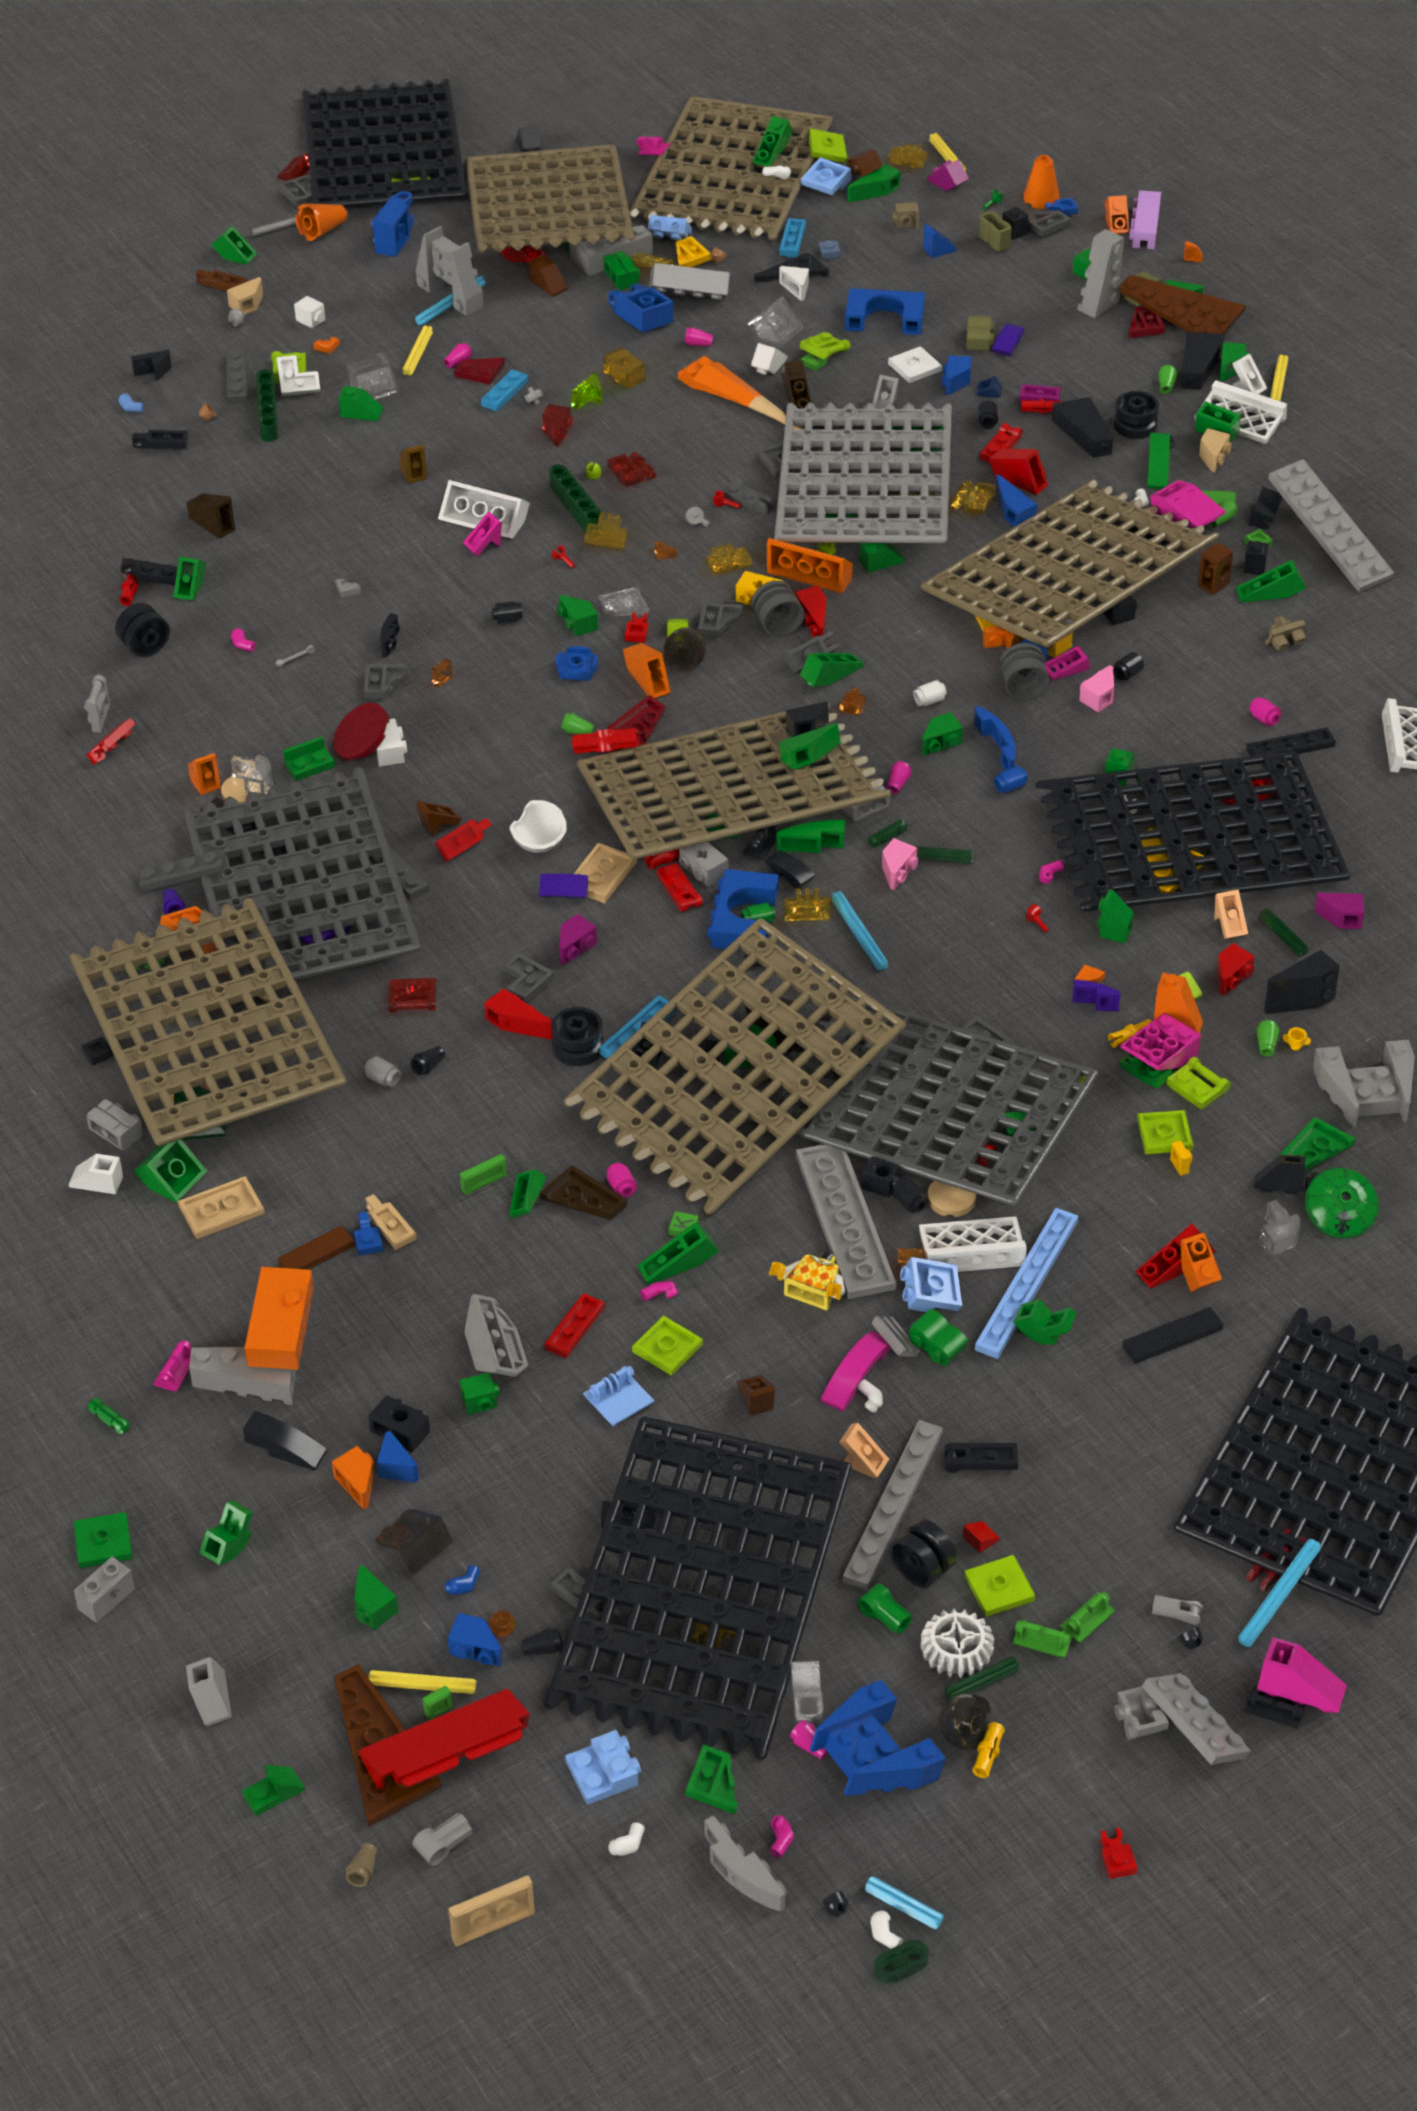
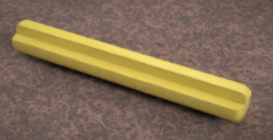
M938 133L930 134L929 141L946 161L950 159L952 162L958 160Z
M423 326L402 368L404 375L411 376L433 333L431 326Z
M1279 355L1277 359L1270 395L1271 399L1277 401L1281 400L1288 364L1287 355Z
M371 1670L369 1673V1679L374 1686L436 1691L446 1685L450 1692L474 1694L476 1691V1680L376 1670Z

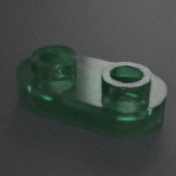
M909 1940L881 1953L874 1962L876 1978L883 1983L892 1984L921 1971L927 1966L929 1960L927 1946L921 1941ZM910 1957H917L918 1960H917V1961H912V1960H910L909 1958H910ZM889 1968L892 1969L893 1972L888 1973L884 1970Z

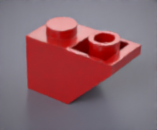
M1234 943L1218 955L1217 977L1219 992L1222 996L1226 995L1230 990H1235L1245 978H1250L1255 969V956Z

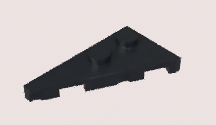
M807 252L754 274V281L770 282L771 277H779V268L781 266L809 269V278L811 274L822 273L823 277L829 276V269Z

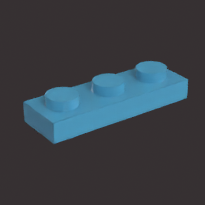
M788 218L779 249V256H786L788 258L798 257L806 229V220Z
M512 369L481 399V406L498 412L529 381L528 375Z

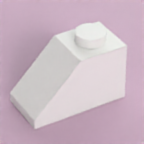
M758 343L751 366L756 368V372L766 376L767 373L775 374L787 360L788 356L774 347Z

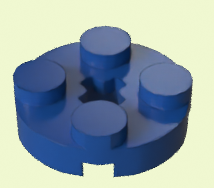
M568 647L566 652H559L556 656V670L559 673V677L563 680L588 681L592 679L593 674L598 669V657L596 654H592L591 649L587 647Z

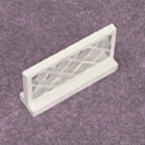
M1216 380L1212 385V391L1205 400L1209 403H1212V400L1221 402L1215 405L1230 410V406L1239 408L1233 410V412L1243 414L1244 418L1240 419V425L1247 423L1249 428H1240L1238 435L1267 444L1280 422L1283 423L1287 418L1286 403ZM1247 412H1251L1257 415L1248 417ZM1265 418L1273 419L1275 421L1266 423ZM1261 420L1262 424L1257 426H1253L1251 423L1253 421ZM1263 429L1267 432L1265 436L1256 433V431Z
M1388 698L1381 715L1390 772L1399 773L1401 767L1417 769V752H1415L1417 751V740L1413 738L1417 735V727L1411 723L1413 721L1417 723V708L1398 706L1396 699ZM1400 714H1405V715H1407L1409 718H1408V719H1405V718L1402 717ZM1406 727L1411 733L1408 734L1402 728ZM1408 741L1414 747L1410 748L1404 742ZM1410 755L1416 761L1406 760V757Z
M1016 1216L919 1225L925 1259L957 1265L958 1272L1020 1267L1026 1259V1244L1022 1240ZM1002 1226L1013 1227L1009 1231L1001 1229ZM985 1228L987 1231L983 1234L976 1229ZM960 1230L963 1233L958 1236L952 1233V1231ZM935 1232V1233H938L939 1235H937V1236L934 1238V1237H932V1236L927 1235L926 1233ZM995 1233L1002 1237L996 1240L990 1236ZM971 1235L977 1238V1240L971 1242L966 1238ZM945 1237L952 1240L949 1245L942 1242Z

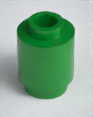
M767 902L747 906L744 910L740 911L741 918L757 920L762 918L765 921H769V924H772V919H775L774 908L769 906Z

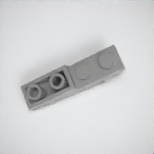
M714 1815L704 1820L705 1837L712 1845L710 1846V1862L732 1886L752 1900L780 1912L784 1910L785 1896H787L786 1889L779 1880L775 1881L772 1877L767 1862L764 1859L760 1860L755 1852L746 1856L741 1845H735L732 1841L727 1826L724 1823L720 1824Z

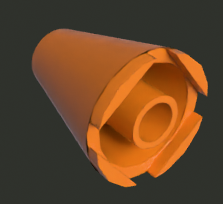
M1040 155L1034 161L1023 194V200L1025 204L1027 202L1032 204V208L1046 209L1045 204L1054 203L1055 200L1060 199L1053 160L1047 155Z
M305 203L297 208L299 212L295 215L297 229L301 235L307 237V241L317 240L343 224L347 219L346 209L339 204Z

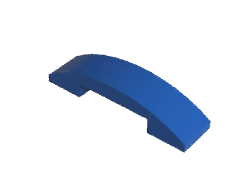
M979 706L975 707L974 725L982 737L992 736L1001 750L1000 764L1004 770L1014 767L1016 749L1008 728L991 712Z

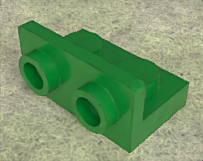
M322 736L283 750L284 765L295 782L335 767L333 758L325 749Z

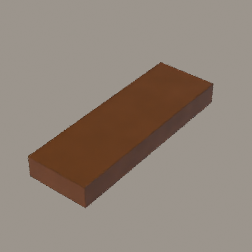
M339 1226L278 1257V1264L281 1268L309 1270L354 1247V1240L342 1226Z

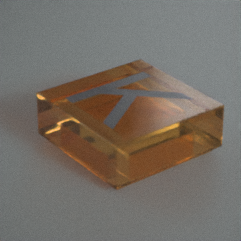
M447 658L432 668L433 685L438 688L453 678L452 661Z

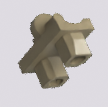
M1283 616L1276 617L1274 624L1270 625L1269 638L1265 639L1266 645H1273L1277 652L1288 647V639H1291L1295 646L1303 644L1306 640L1303 631L1306 625L1304 620L1291 623L1290 619L1285 620Z

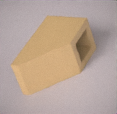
M258 277L228 289L229 306L232 309H239L244 314L257 310L263 296L261 278Z
M1207 429L1201 438L1199 456L1211 472H1216L1219 465H1223L1225 455H1229L1232 443H1229L1230 434Z

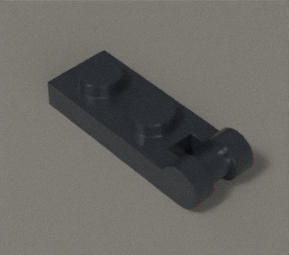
M948 1443L944 1446V1454L947 1457L945 1460V1470L949 1473H956L960 1470H1018L1017 1443Z

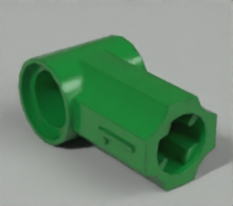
M880 1583L874 1585L857 1600V1605L865 1616L871 1619L876 1617L895 1634L903 1633L912 1621V1615L895 1602L890 1591Z

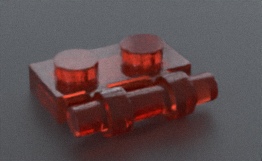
M633 452L630 457L624 453L607 459L608 467L626 487L644 481V476L649 477L651 480L656 477L654 468L647 464L645 458L637 452Z

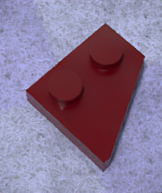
M1146 307L1135 308L1131 327L1129 328V338L1165 333V326L1159 315Z
M505 358L462 360L454 370L455 377L491 385L505 365Z

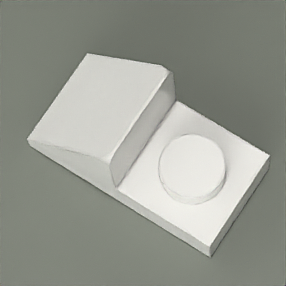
M1250 354L1232 363L1240 378L1239 381L1232 384L1234 387L1256 394L1267 389Z

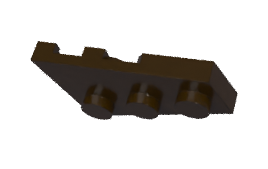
M573 1165L540 1192L541 1200L612 1220L627 1207V1199Z

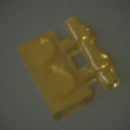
M967 480L960 485L958 493L951 500L950 506L956 510L964 505V511L983 515L997 493V486L980 481L975 486L970 480Z

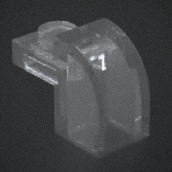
M259 754L255 760L234 755L231 760L233 777L244 779L246 793L252 791L258 796L266 797L268 790L273 786L269 760Z
M1277 1200L1268 1202L1265 1217L1268 1224L1262 1226L1260 1243L1270 1257L1274 1259L1290 1253L1296 1247L1300 1230V1218L1298 1214L1289 1216L1287 1210L1282 1208Z
M819 1661L791 1662L792 1699L795 1720L823 1719Z

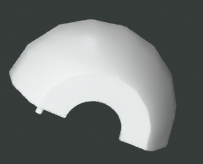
M544 800L529 801L518 821L514 820L510 826V832L514 841L524 850L533 853L548 852L557 847L563 840L567 830L562 810Z

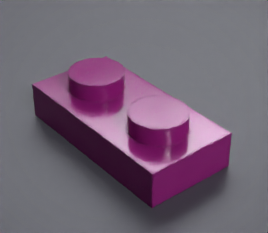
M1022 384L1019 402H1022V399L1040 400V398H1044L1045 401H1059L1061 388Z

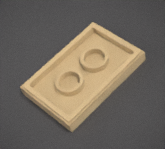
M597 843L573 874L589 876L587 897L606 903L636 865L637 859L633 860L626 852Z
M246 1176L178 1201V1206L196 1239L265 1214L264 1207Z
M529 1875L448 1908L451 1936L455 1946H460L534 1915L533 1883Z

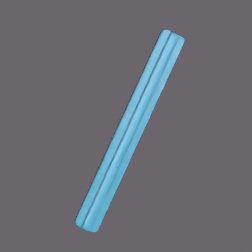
M482 276L476 277L477 285L479 284L483 287L486 283ZM453 293L416 316L415 321L417 325L426 324L452 307Z
M841 891L833 893L831 901L878 971L887 969L888 961Z
M1308 1539L1239 1635V1642L1248 1648L1253 1645L1320 1551L1321 1545L1314 1539Z

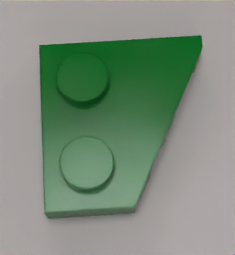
M703 1744L686 1788L685 1796L735 1814L738 1802L735 1801V1784L730 1770L732 1766L730 1754Z

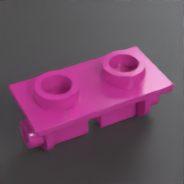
M640 136L636 141L640 148L637 155L659 156L665 153L666 148L671 144L664 143L661 137L648 138Z
M183 1340L176 1345L170 1358L153 1383L154 1386L173 1392L178 1391L190 1371L191 1344L188 1341Z

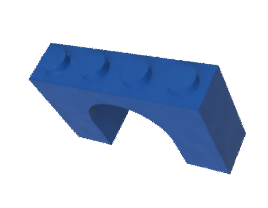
M849 288L845 314V331L864 332L866 318L870 314L877 311H892L903 318L902 334L921 335L925 310V293Z
M725 869L723 878H719L718 891L720 893L715 894L714 906L716 909H712L711 922L713 924H709L707 930V938H711V948L726 949L756 921L733 915L730 911L735 907L743 904H761L765 902L769 906L776 905L779 887L778 874ZM762 929L758 931L766 938H769V934Z

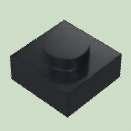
M103 1036L81 1045L82 1052L92 1066L114 1057L111 1047Z

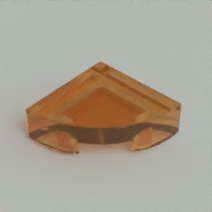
M654 541L657 560L677 558L675 547L665 545L662 541Z

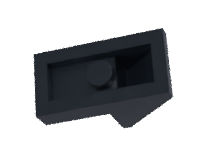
M169 350L131 356L134 376L154 373L155 379L158 381L172 368Z

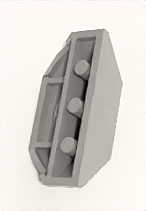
M473 1294L470 1299L464 1333L475 1369L499 1375L518 1376L528 1367V1362L516 1326L507 1314L498 1307L499 1304L495 1298Z

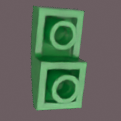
M1130 1053L1119 1061V1066L1125 1071L1155 1088L1163 1085L1167 1078L1172 1075L1171 1069L1158 1071Z

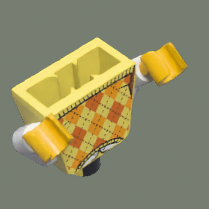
M823 1252L820 1258L808 1254L801 1261H796L788 1266L779 1262H773L768 1274L770 1276H777V1279L780 1281L784 1279L785 1296L827 1311L832 1298L840 1300L841 1296L845 1294L843 1277L839 1275V1266L834 1263L835 1256L830 1252Z

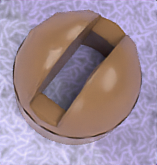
M714 248L711 253L712 261L717 264L722 263L727 257V253L718 248Z
M208 403L199 410V416L203 417L204 421H209L216 416L214 409Z

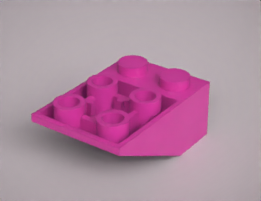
M1180 480L1173 482L1150 496L1151 505H1156L1158 508L1157 515L1172 512V522H1178L1187 518L1189 522L1187 527L1190 528L1201 525L1204 527L1226 514L1222 507L1194 484Z
M1164 1012L1121 1044L1120 1048L1158 1071L1185 1066L1193 1056H1198L1201 1034Z
M1273 1637L1263 1662L1257 1690L1263 1691L1272 1697L1280 1696L1290 1699L1292 1702L1299 1703L1300 1705L1308 1704L1318 1707L1323 1712L1339 1713L1347 1685L1300 1645Z

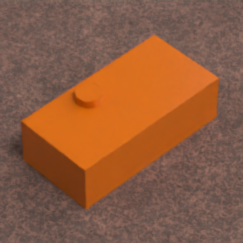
M261 1267L244 1348L248 1367L299 1369L314 1292L312 1270Z

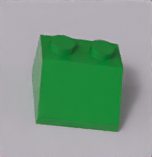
M181 1139L157 1146L133 1170L148 1189L173 1202H177L207 1172L205 1167Z

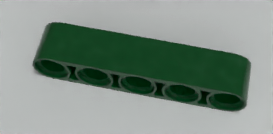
M263 369L256 374L260 436L263 441L272 442L278 438L275 380L273 371Z
M556 464L549 468L551 490L588 535L600 534L603 530L601 510L564 465Z

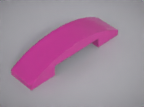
M871 1331L855 1344L829 1381L821 1397V1402L842 1412L855 1397L856 1388L859 1383L864 1379L878 1359L882 1361L891 1349L879 1333Z

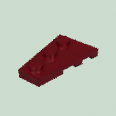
M648 695L609 725L607 729H614L615 731L637 728L640 740L639 746L645 745L663 716L666 706L651 695Z

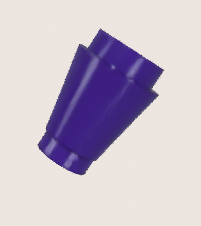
M166 889L163 892V912L165 915L185 909V903L174 889Z

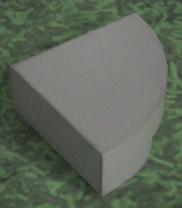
M345 579L335 580V586L341 598L361 593L360 586L357 583L346 582Z

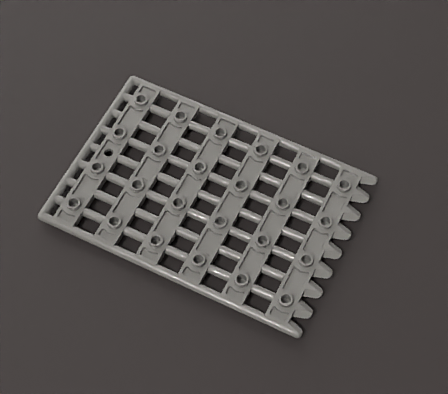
M810 402L804 409H797L793 403H789L786 411L774 540L803 543L947 542L951 404H945L942 409H934L930 403H927L922 409H915L912 404L907 403L902 409H895L891 403H887L882 409H876L869 402L863 409H856L849 402L843 409H836L830 402L823 409H817ZM793 426H805V429L793 430ZM813 426H824V430H812ZM832 426H844V429L832 430ZM864 426V430H852V427ZM872 426H884V429L872 430ZM892 426H904V429L892 430ZM923 426V430H911V427ZM943 426V430H931V427ZM791 447H803V450L791 451ZM812 447H823V450H822V451H811V448H812ZM831 447H843L842 451H830ZM852 447H863L862 451H850ZM882 448V451H870V449ZM890 448H902V452H891ZM910 448H922V452H910ZM930 448H942V452H930ZM789 469H801V472L789 473ZM809 469H821V473H809ZM829 469H841V473H829ZM861 469V473H849V470ZM869 469H881V473H869ZM901 469V473H889V470ZM909 469H921V473L912 474L909 473ZM930 469H942L941 474H930L929 471ZM787 491H799V495L786 494ZM807 491H819V495H807ZM827 491H839V495H827ZM848 491H860L859 495H847ZM868 491H880L879 496H867ZM900 491V496H888V492ZM908 491H920V496H908ZM929 492H941V496L928 495ZM785 513H797L796 518H784ZM817 513V518H805V514ZM825 513L838 514L837 518H825ZM846 514H858V518H846ZM866 514H879L878 518H866ZM887 514H899V518H887ZM907 514H919V518H907ZM928 514H940V518H928Z

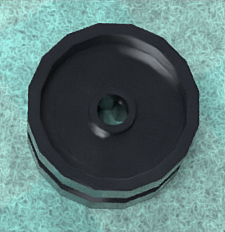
M1129 391L1117 398L1114 427L1120 435L1131 439H1143L1150 437V433L1156 432L1159 402L1154 395L1143 391Z
M135 603L127 607L120 614L116 621L115 632L120 641L135 655L150 657L158 653L165 646L169 639L170 627L166 620L150 605Z
M571 1007L562 1010L554 1017L551 1026L552 1048L555 1057L559 1061L570 1066H584L599 1059L601 1056L599 1054V1047L604 1044L603 1022L600 1015L586 1007Z
M925 1518L917 1519L906 1529V1533H901L889 1544V1553L897 1569L907 1580L920 1588H929L941 1577V1574H945L957 1563V1553L950 1538L939 1526Z

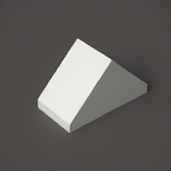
M781 266L779 268V283L802 301L805 299L809 285V269Z

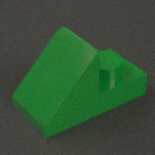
M265 1765L266 1778L242 1790V1795L255 1816L305 1791L304 1785L292 1767Z

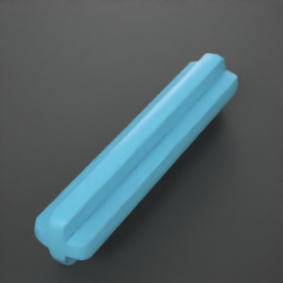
M871 1876L867 1881L865 1891L933 1929H938L942 1924V1913L874 1876Z

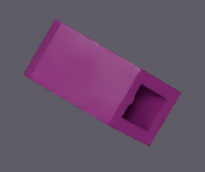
M951 159L946 161L941 166L933 169V174L927 177L929 182L945 191L969 179L959 159L954 162Z
M1317 892L1315 912L1339 929H1362L1364 918L1363 894Z
M579 914L561 924L559 951L560 964L563 966L597 944L596 927Z

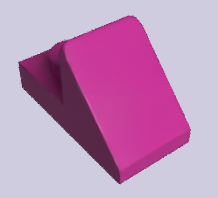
M488 511L464 540L463 544L477 556L481 554L490 541H493L500 547L502 523Z

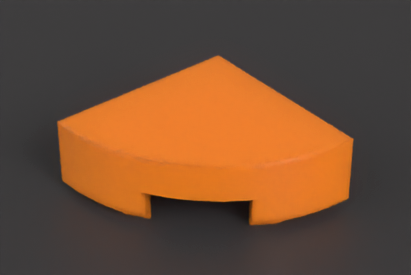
M1186 241L1183 261L1202 262L1203 254L1200 248L1194 243Z
M330 337V340L324 341L319 339L313 343V348L330 354L340 345V339Z
M1084 964L1075 980L1100 983L1105 978V972Z

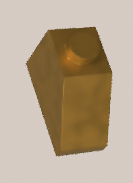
M424 445L404 449L399 454L400 471L408 484L427 479Z

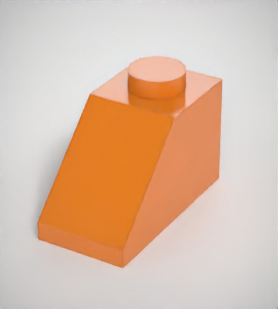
M215 753L196 759L188 764L190 780L200 795L221 788Z
M356 1446L333 1460L332 1468L334 1478L364 1510L369 1505L374 1481L373 1466L375 1464L369 1453H364Z

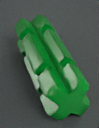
M93 1398L92 1401H89V1411L94 1415H98L99 1419L111 1428H114L116 1432L124 1434L129 1430V1421L124 1417H120V1414L107 1404H104L99 1398Z

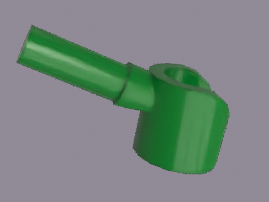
M994 189L992 198L983 205V208L987 209L994 203H1001L1004 192L998 193V189Z

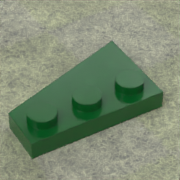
M1314 1117L1280 1155L1306 1156L1305 1171L1354 1146L1356 1138Z

